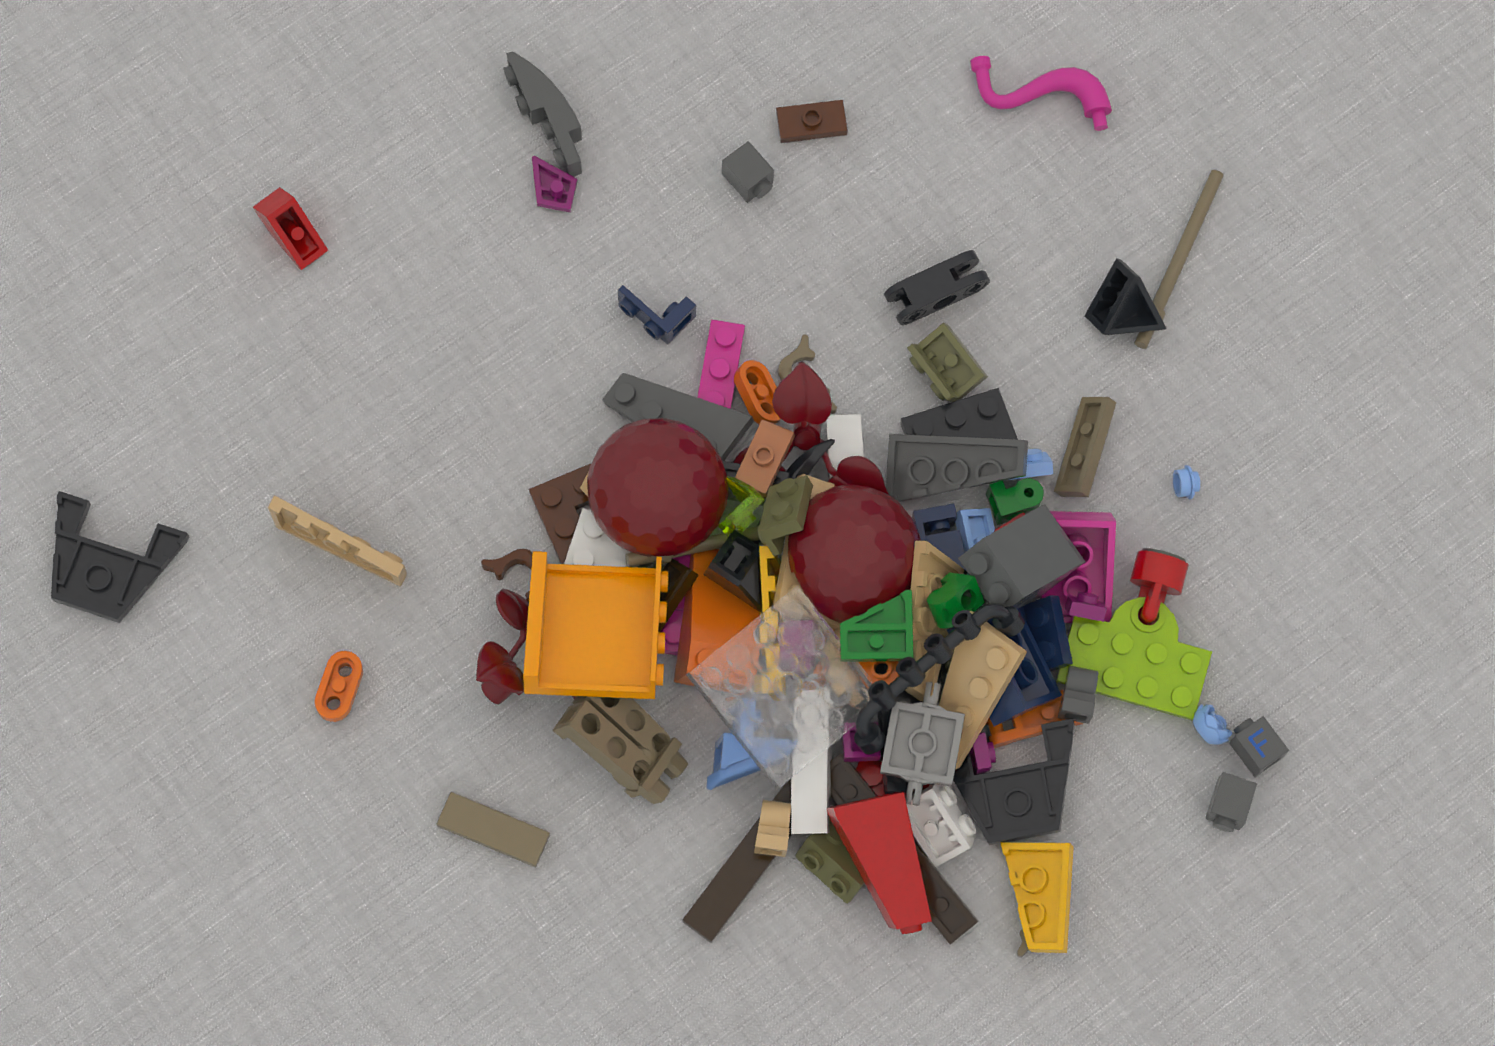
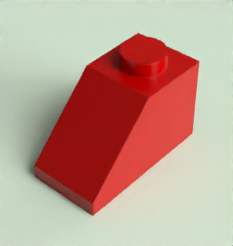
M281 187L253 206V209L269 233L300 270H303L328 251V248L296 199Z

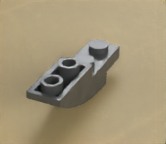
M513 51L506 53L508 66L504 67L503 70L509 86L516 85L519 95L515 98L522 116L528 114L532 125L540 122L546 139H553L557 148L553 150V155L559 169L565 168L566 172L573 177L582 174L581 160L574 143L582 140V131L573 109L555 84L541 70Z

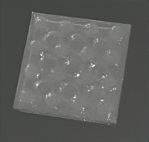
M798 585L686 674L775 789L784 785L856 725L859 711L871 700L868 690L874 683L858 662H840L839 637Z

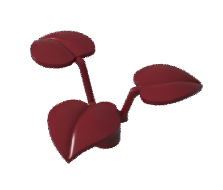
M800 362L779 383L772 400L774 411L779 418L786 423L794 424L793 432L795 437L784 461L795 446L801 450H809L814 445L824 442L820 438L822 423L828 419L832 410V400L826 385L812 368L804 362ZM749 447L741 451L732 463L741 464ZM827 451L823 454L822 458L827 471L833 476L827 482L834 484V486L856 484L873 487L889 495L881 471L871 460L862 456H850L843 459L838 464L836 470L832 466ZM781 465L779 471L786 472V469Z
M504 588L496 595V605L503 619L513 628L520 630V637L509 653L495 642H486L479 652L476 670V681L482 682L481 689L484 695L491 702L498 705L513 693L521 695L524 692L523 673L512 660L526 640L529 603L524 597Z

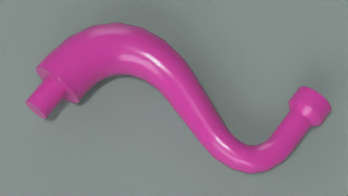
M977 56L970 60L971 70L976 73L980 95L984 102L993 108L1012 109L1051 92L1065 91L1074 94L1080 100L1085 117L1093 119L1096 131L1108 128L1106 115L1112 111L1108 95L1099 79L1087 70L1076 67L1051 70L1012 93L999 95L993 91L989 75L991 68L990 57Z

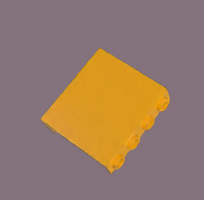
M533 551L523 673L524 694L655 699L656 686H663L664 664H657V654H665V632H659V623H666L667 602L660 601V593L668 592V571H661L662 557L656 556V568L547 564V552Z

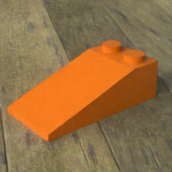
M719 549L691 554L689 568L699 576L685 595L674 682L742 695L755 686L759 655V611L704 575Z

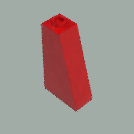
M894 792L828 807V816L888 927L896 930L900 929L901 934L923 930L922 924L932 922L904 792Z

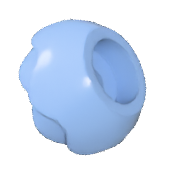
M1201 704L1197 708L1193 718V725L1207 743L1213 745L1228 742L1227 738L1232 735V731L1226 729V720L1215 713L1214 706L1208 704L1203 706Z

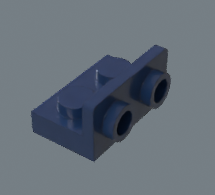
M1050 595L1020 607L1050 671L1072 665L1073 661L1059 596Z

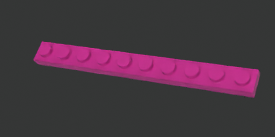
M711 320L697 398L731 409L735 390L734 374L739 366L745 325ZM691 554L673 559L689 568ZM685 596L661 630V632H665V654L677 656Z

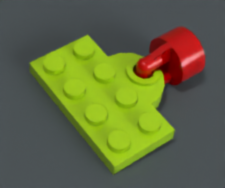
M1143 548L1141 551H1138L1130 578L1131 583L1140 587L1138 598L1122 604L1115 610L1109 622L1073 616L1068 635L1073 664L1069 666L1098 671L1096 694L1193 721L1212 651L1178 642L1179 627L1174 614L1164 604L1166 594L1181 595L1189 567L1184 558L1151 548ZM1069 666L1059 669L1056 679L1057 683L1065 685Z

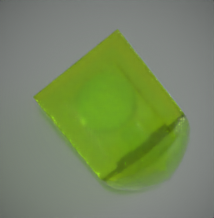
M728 476L726 480L731 491L741 503L718 525L727 536L736 528L742 533L756 519L752 513L765 501V498L754 487L731 476Z

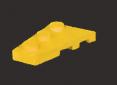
M1000 842L1003 855L1006 857L1010 882L1017 899V909L1028 950L1035 953H1067L1074 846L1071 843Z

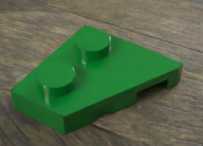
M905 590L899 596L883 604L880 603L868 609L867 612L840 623V662L900 661L906 657L913 658L912 590Z

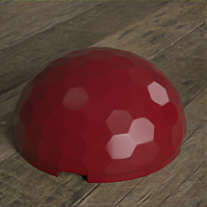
M666 418L642 419L626 424L615 431L597 450L589 467L587 477L589 506L599 527L620 547L647 557L676 556L697 547L717 528L727 506L728 478L721 457L713 444L698 430L679 421Z
M863 485L834 486L816 494L810 499L803 530L789 534V566L791 573L794 572L804 592L802 595L807 602L825 617L842 623L854 616L867 612L868 609L880 603L883 604L899 596L905 590L911 589L915 541H921L912 517L890 495L873 487Z

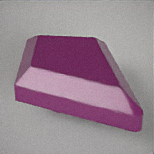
M533 156L532 165L537 206L571 213L578 182L577 178Z

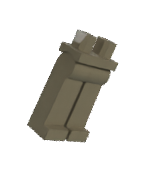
M576 696L572 702L573 705L568 707L552 731L562 739L569 738L611 773L613 778L626 788L624 792L631 798L642 796L652 804L663 802L669 794L670 788L660 779L662 773L664 772L671 779L679 777L688 766V762L678 752L682 743L675 737L670 739L667 732L633 698Z

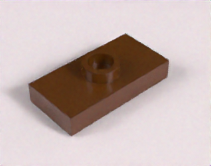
M843 100L776 107L781 143L847 135L848 129Z

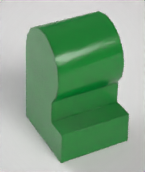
M1024 478L1018 481L1014 487L1008 489L1005 488L1003 481L989 484L986 491V497L997 525L1010 521L1022 512L1027 514L1038 508L1044 496L1042 485L1032 478Z
M951 572L940 580L942 587L934 590L927 597V603L936 626L942 629L954 627L952 625V618L959 611L972 610L975 612L985 603L975 576ZM969 590L971 597L963 596V593Z

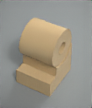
M763 800L754 853L786 857L791 803Z

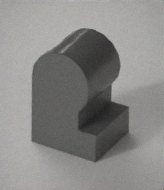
M1069 666L1058 718L1065 720L1073 718L1076 722L1089 724L1094 713L1098 671Z

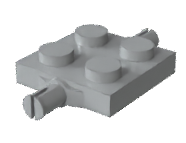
M926 682L923 703L908 704L897 702L891 711L880 773L900 777L908 782L905 800L906 804L911 805L913 791H915L913 805H920L922 785L932 783L950 787L953 785L965 714L947 711L937 705L941 684L938 683L934 684L933 695L930 696L932 682Z

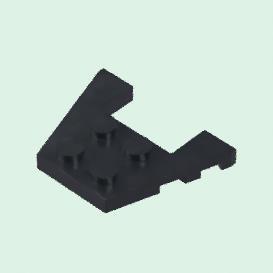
M59 491L57 494L58 511L57 520L55 521L56 544L55 554H53L51 599L54 602L120 623L188 542L189 535L187 532L158 523L145 556L79 536L91 504L89 500Z
M1073 718L1041 724L1048 759L1046 762L975 775L971 751H969L961 767L955 769L953 781L989 845L1060 832L1075 729Z

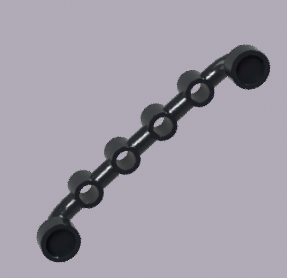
M990 604L983 606L973 614L968 610L959 611L952 618V625L955 629L945 638L939 633L930 635L924 642V648L927 653L919 660L915 661L912 657H906L898 662L896 672L899 676L889 685L883 680L873 683L868 690L871 700L864 705L856 718L857 731L854 741L861 751L865 754H874L881 750L886 743V734L878 724L871 722L872 718L881 710L887 711L893 708L897 703V696L908 687L920 685L925 679V673L936 663L943 664L947 662L953 655V649L961 642L976 638L981 631V626L986 621L993 618V626L1008 638L1017 635L1025 624V620L1017 608Z

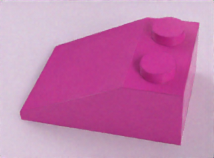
M1050 511L1083 557L1085 563L1047 591L1040 599L1050 595L1059 596L1064 622L1072 623L1073 616L1069 615L1065 610L1067 596L1077 597L1078 592L1099 596L1098 601L1103 602L1106 606L1104 621L1109 622L1112 617L1116 520L1111 512Z

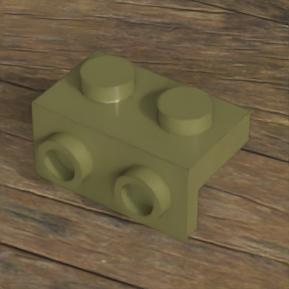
M942 323L919 344L912 343L907 347L912 354V357L909 358L910 362L918 372L928 375L933 382L930 385L932 391L942 401L945 399L949 402L961 400L988 377L947 323Z
M807 475L795 479H785L779 484L769 487L766 502L763 505L761 522L758 526V535L761 542L768 546L773 556L782 553L786 535L803 530L813 484Z
M830 818L829 833L811 834L795 855L806 869L811 871L847 904L853 900L859 890L865 885Z

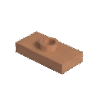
M761 420L734 478V485L767 498L769 487L773 485L795 437L794 432Z

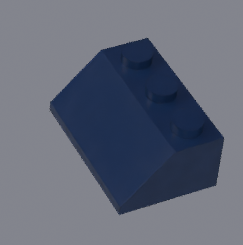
M1018 608L1017 610L1020 612V614H1021L1022 617L1024 618V616H1023V614H1022L1020 608ZM992 618V619H989L987 622L993 626V624H992L993 618ZM1026 620L1023 629L1017 635L1010 637V639L1025 649L1027 653L989 717L993 726L1012 720L1062 696ZM951 627L947 629L948 634L951 633L955 628Z

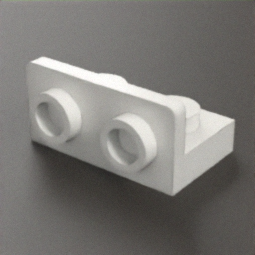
M932 783L921 791L919 806L913 805L914 795L912 796L911 805L906 804L913 835L935 867L972 847L976 837L975 825L972 819L967 814L963 815L956 805L957 799L950 786Z

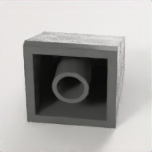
M1045 504L984 537L958 558L968 574L975 576L980 591L989 604H999L1004 607L1013 606L1017 609L1036 601L1085 563L1083 557Z

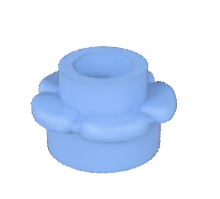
M1185 465L1183 469L1174 470L1173 487L1177 497H1188L1190 500L1194 498L1195 492L1200 491L1199 474L1197 471H1192L1189 465Z

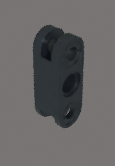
M969 250L889 287L884 293L887 302L902 300L905 309L896 317L900 325L910 324L984 289L990 283V279L984 270L977 271L961 279L959 278L960 275L970 271L979 263V258L975 251Z

